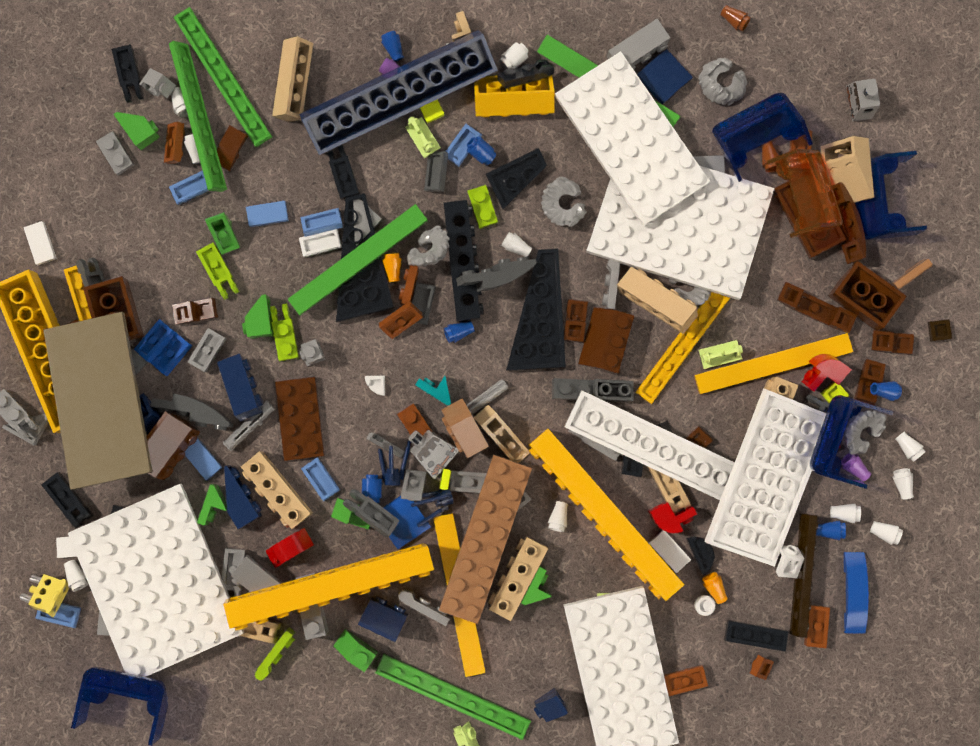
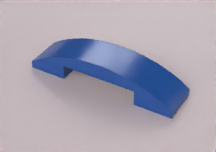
M844 552V572L846 573L844 633L865 634L869 603L865 553Z

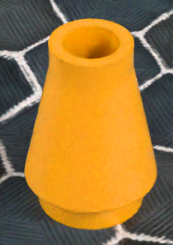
M399 253L384 254L382 261L388 282L400 281L402 258H400Z
M712 572L703 577V586L715 599L716 603H724L728 598L721 576L717 572Z

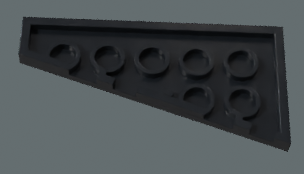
M365 193L347 197L345 200L341 259L375 234ZM358 199L363 201L370 232L364 239L362 231L354 228V224L357 223L359 216L354 210L353 201ZM354 231L361 233L359 241H355ZM381 256L339 287L336 323L394 308Z
M558 249L538 250L537 263L533 268L506 371L566 367Z

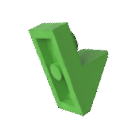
M224 212L205 219L221 255L240 248L232 229L231 220Z
M210 484L197 521L198 524L204 526L214 521L216 516L214 508L227 511V502L219 486L216 484Z
M337 498L331 517L343 523H350L369 530L370 525L355 515V512L348 510L343 505V499Z
M539 566L521 604L527 605L552 597L550 593L538 588L539 585L543 586L548 577L545 574L547 570L542 566Z

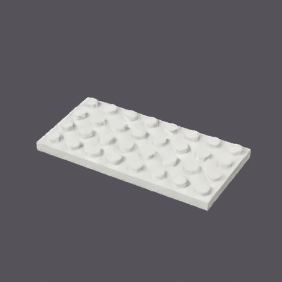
M621 51L555 93V98L642 226L653 221L710 183Z
M763 389L704 542L775 567L833 416Z
M639 586L563 604L596 746H670L678 744L679 740L644 587Z

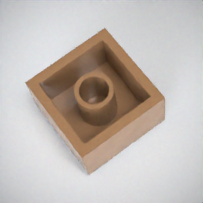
M463 398L442 409L445 417L441 419L460 453L464 452L466 457L469 458L489 447Z

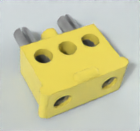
M45 574L43 577L31 575L32 578L29 580L37 583L38 586L32 585L29 592L34 593L33 596L22 593L20 600L28 602V605L33 609L54 617L69 590L67 581Z

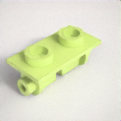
M412 116L408 119L409 123L405 128L424 158L441 148L422 117L418 119Z
M737 340L699 350L703 369L741 360V353H743L742 346L738 345Z
M469 721L462 727L460 725L454 728L453 735L458 746H479L476 739V731L471 727Z

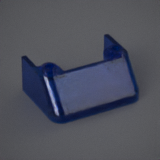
M776 93L716 124L712 130L738 182L742 181L738 169L743 167L748 160L746 153L781 135L785 140L791 141L802 136L809 146L813 145L805 120L784 93Z
M917 151L889 153L871 158L874 198L855 202L862 221L865 240L912 236L927 230V225L907 228L903 215L889 213L884 175L893 173L897 169L898 163L909 161L917 155Z
M838 395L829 404L810 459V468L819 475L867 489L868 485L859 479L839 473L841 460L836 454L849 418L858 415L862 406L889 415H893V411L856 398Z
M92 667L85 671L71 728L76 729L86 722L90 703L100 704L111 693L148 701L147 711L150 715L154 716L148 745L152 746L161 738L168 709L166 687L162 681L101 667Z

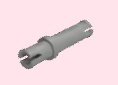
M265 401L261 406L263 414L253 424L250 423L260 414L248 418L223 441V444L230 451L258 425L261 426L263 424L262 421L275 410L268 401ZM247 427V429L237 439H235Z

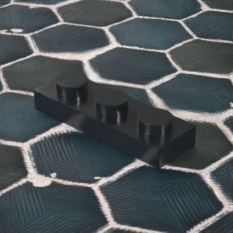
M727 620L724 640L786 652L789 631Z

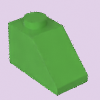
M120 112L114 113V116L140 150L160 138L157 133L159 128L153 120L149 122L144 116Z
M261 295L245 316V323L242 324L244 335L247 334V337L250 339L274 336L268 295Z
M346 629L334 644V647L348 662L364 673L378 653L377 650Z

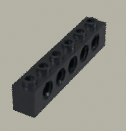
M467 200L443 202L446 231L449 237L448 249L456 321L481 320L480 315H484L483 303L478 301V295H482V292H477L476 284L457 286L456 278L461 276L464 271L474 270V273H479V266L474 264L473 257L477 256L476 244H472L471 237H475L474 225H470L469 217H473L472 205L468 206ZM458 218L465 220V224L461 227L454 224ZM463 237L468 242L465 246H459L456 241ZM461 257H467L470 260L466 266L460 265L458 261ZM465 296H472L474 302L471 305H465L463 298Z

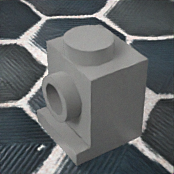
M151 68L139 84L152 95L157 97L162 95L166 98L169 97L176 87L167 77Z
M314 339L301 344L300 355L307 367L326 360L318 340Z

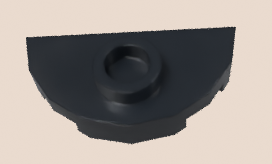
M686 537L702 575H705L711 570L715 559L714 550L701 537Z

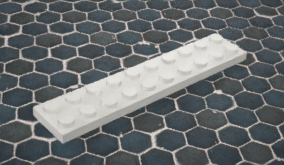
M582 390L564 426L718 500L722 497L735 463Z

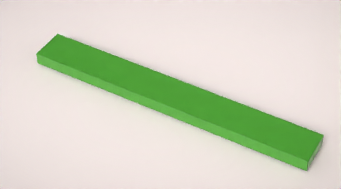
M189 7L174 16L175 21L255 147L271 139L272 135L192 9Z
M546 35L537 51L579 78L598 66L549 35ZM655 101L674 128L681 116Z
M172 41L169 43L208 191L224 192L227 190L189 45Z
M416 204L288 298V301L301 316L428 221Z
M383 654L375 672L384 678L521 740L524 739L531 722L530 719L386 654Z

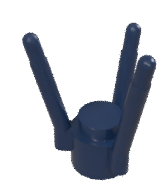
M410 440L407 442L400 472L398 468H394L393 446H389V468H387V471L382 449H378L384 485H400V480H404V471L412 443Z
M449 489L423 493L422 498L433 497L411 503V507L434 502L436 507H440V509L417 523L418 527L440 513L449 510L448 506L453 504V497Z

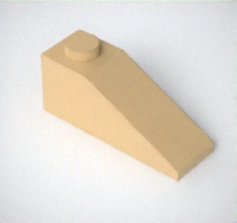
M489 405L473 417L511 461L519 463L530 454L524 444Z

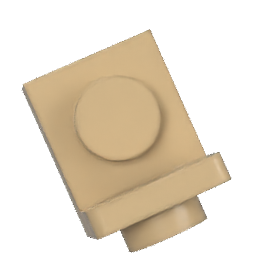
M463 11L456 13L457 21H454L457 34L451 36L452 42L471 33Z

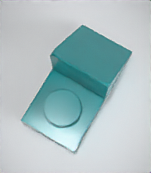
M446 376L443 377L437 388H434L435 383L427 378L424 381L420 378L415 384L418 388L447 406L452 404Z

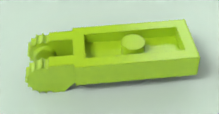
M214 242L196 251L212 283L217 287L224 300L229 297L227 291L222 286L223 283L228 281L230 288L235 294L240 292L232 279L234 277Z
M282 304L285 320L278 321L276 307L271 306L272 327L278 360L285 361L299 358L293 321L290 318L288 304Z
M290 627L284 632L256 670L254 676L257 680L262 681L271 673L272 663L276 665L283 656L281 651L284 647L288 649L294 642L295 638H293V635L296 632Z

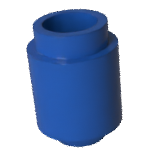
M480 136L471 138L467 143V152L481 164L489 165L496 157L494 148Z
M366 475V478H362V494L370 497L376 503H380V498H382V479H378V475Z

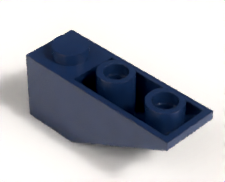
M226 465L224 473L227 513L239 530L261 517L260 511H262V508L256 500L253 501L250 497L251 490L247 484H242L239 477L241 475L235 466Z

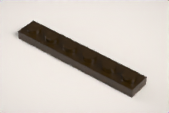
M800 513L797 547L803 555L804 561L798 577L794 578L789 634L807 638L818 521L817 515Z

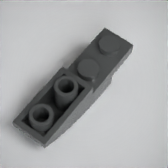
M528 257L517 258V261L512 262L510 259H502L492 268L481 270V273H474V270L462 272V275L456 278L457 286L476 284L477 292L491 290L522 276L537 262L536 259L529 260Z
M552 379V399L576 402L582 390L605 402L633 401V381Z
M173 394L172 401L152 398L151 406L157 407V411L169 413V409L177 410L176 414L189 416L190 413L189 421H194L195 426L207 427V424L215 425L214 429L225 431L227 427L233 428V423L224 414L200 400L179 394Z

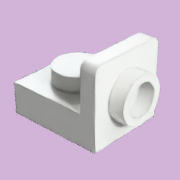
M783 545L780 551L782 556L776 573L778 577L797 578L804 557L798 547Z

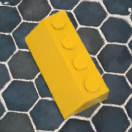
M497 75L485 76L474 82L476 117L527 116L529 114L547 115L554 113L555 91L552 76L506 89L497 80Z

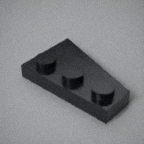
M539 148L485 174L502 210L547 166Z

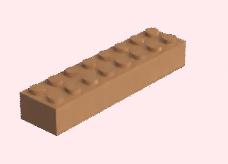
M493 454L439 611L478 624L532 470L531 467Z

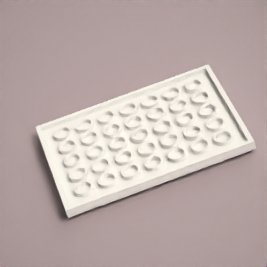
M700 166L710 183L653 221L642 226L610 179L586 253L611 259L630 267L740 300L774 188Z
M178 484L68 533L130 684L245 633L243 629L235 630V627L229 628L223 603L230 597L182 484Z

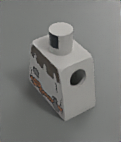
M876 79L855 81L846 85L852 122L872 119L880 107Z
M430 430L426 431L423 436L418 431H414L409 437V440L414 444L410 452L433 479L440 474L459 452L455 445Z

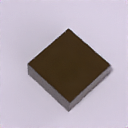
M950 319L928 322L930 342L952 339Z

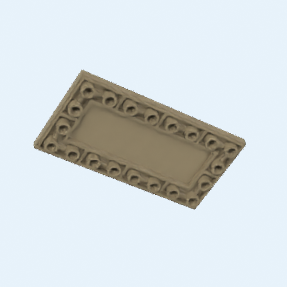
M119 312L44 329L70 490L152 473L125 313Z

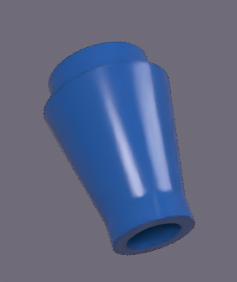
M390 31L382 35L381 43L395 62L403 59L399 34H396V31Z
M471 321L448 324V327L444 328V334L448 343H456L470 333L475 332Z
M895 381L873 383L870 387V392L873 395L894 401L900 398L902 388Z
M840 520L818 524L816 536L840 541V539L846 538V525L840 522Z

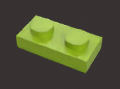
M484 185L468 190L467 192L479 229L497 224L498 220L487 186Z

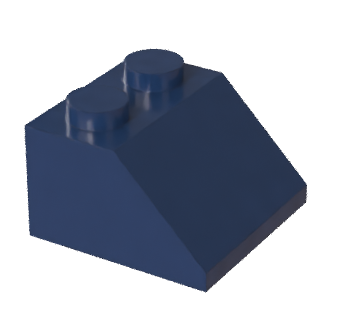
M376 596V599L372 597L358 625L396 642L408 616L405 613L406 609L398 605L392 607L387 604V600Z

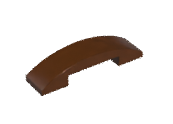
M842 182L824 189L829 208L835 209L841 230L847 239L845 240L846 244L841 245L847 264L866 258L864 229L859 212L850 193Z
M788 282L784 283L777 301L822 324L850 333L857 314L803 292V289Z

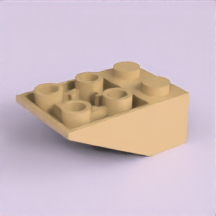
M852 136L821 146L822 166L831 186L842 182L854 203L874 198L869 138Z

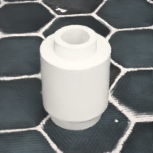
M515 42L501 55L502 57L499 61L505 69H515L528 58L527 53L529 51L524 44Z

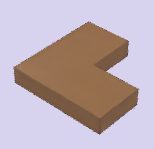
M929 259L920 260L905 271L904 275L892 282V286L896 289H901L933 264Z

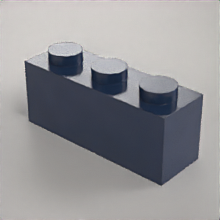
M239 353L217 362L234 416L242 421L263 413L261 408L263 400L260 394L256 393L257 383L254 376L250 375L249 370L252 368L247 358L244 359Z

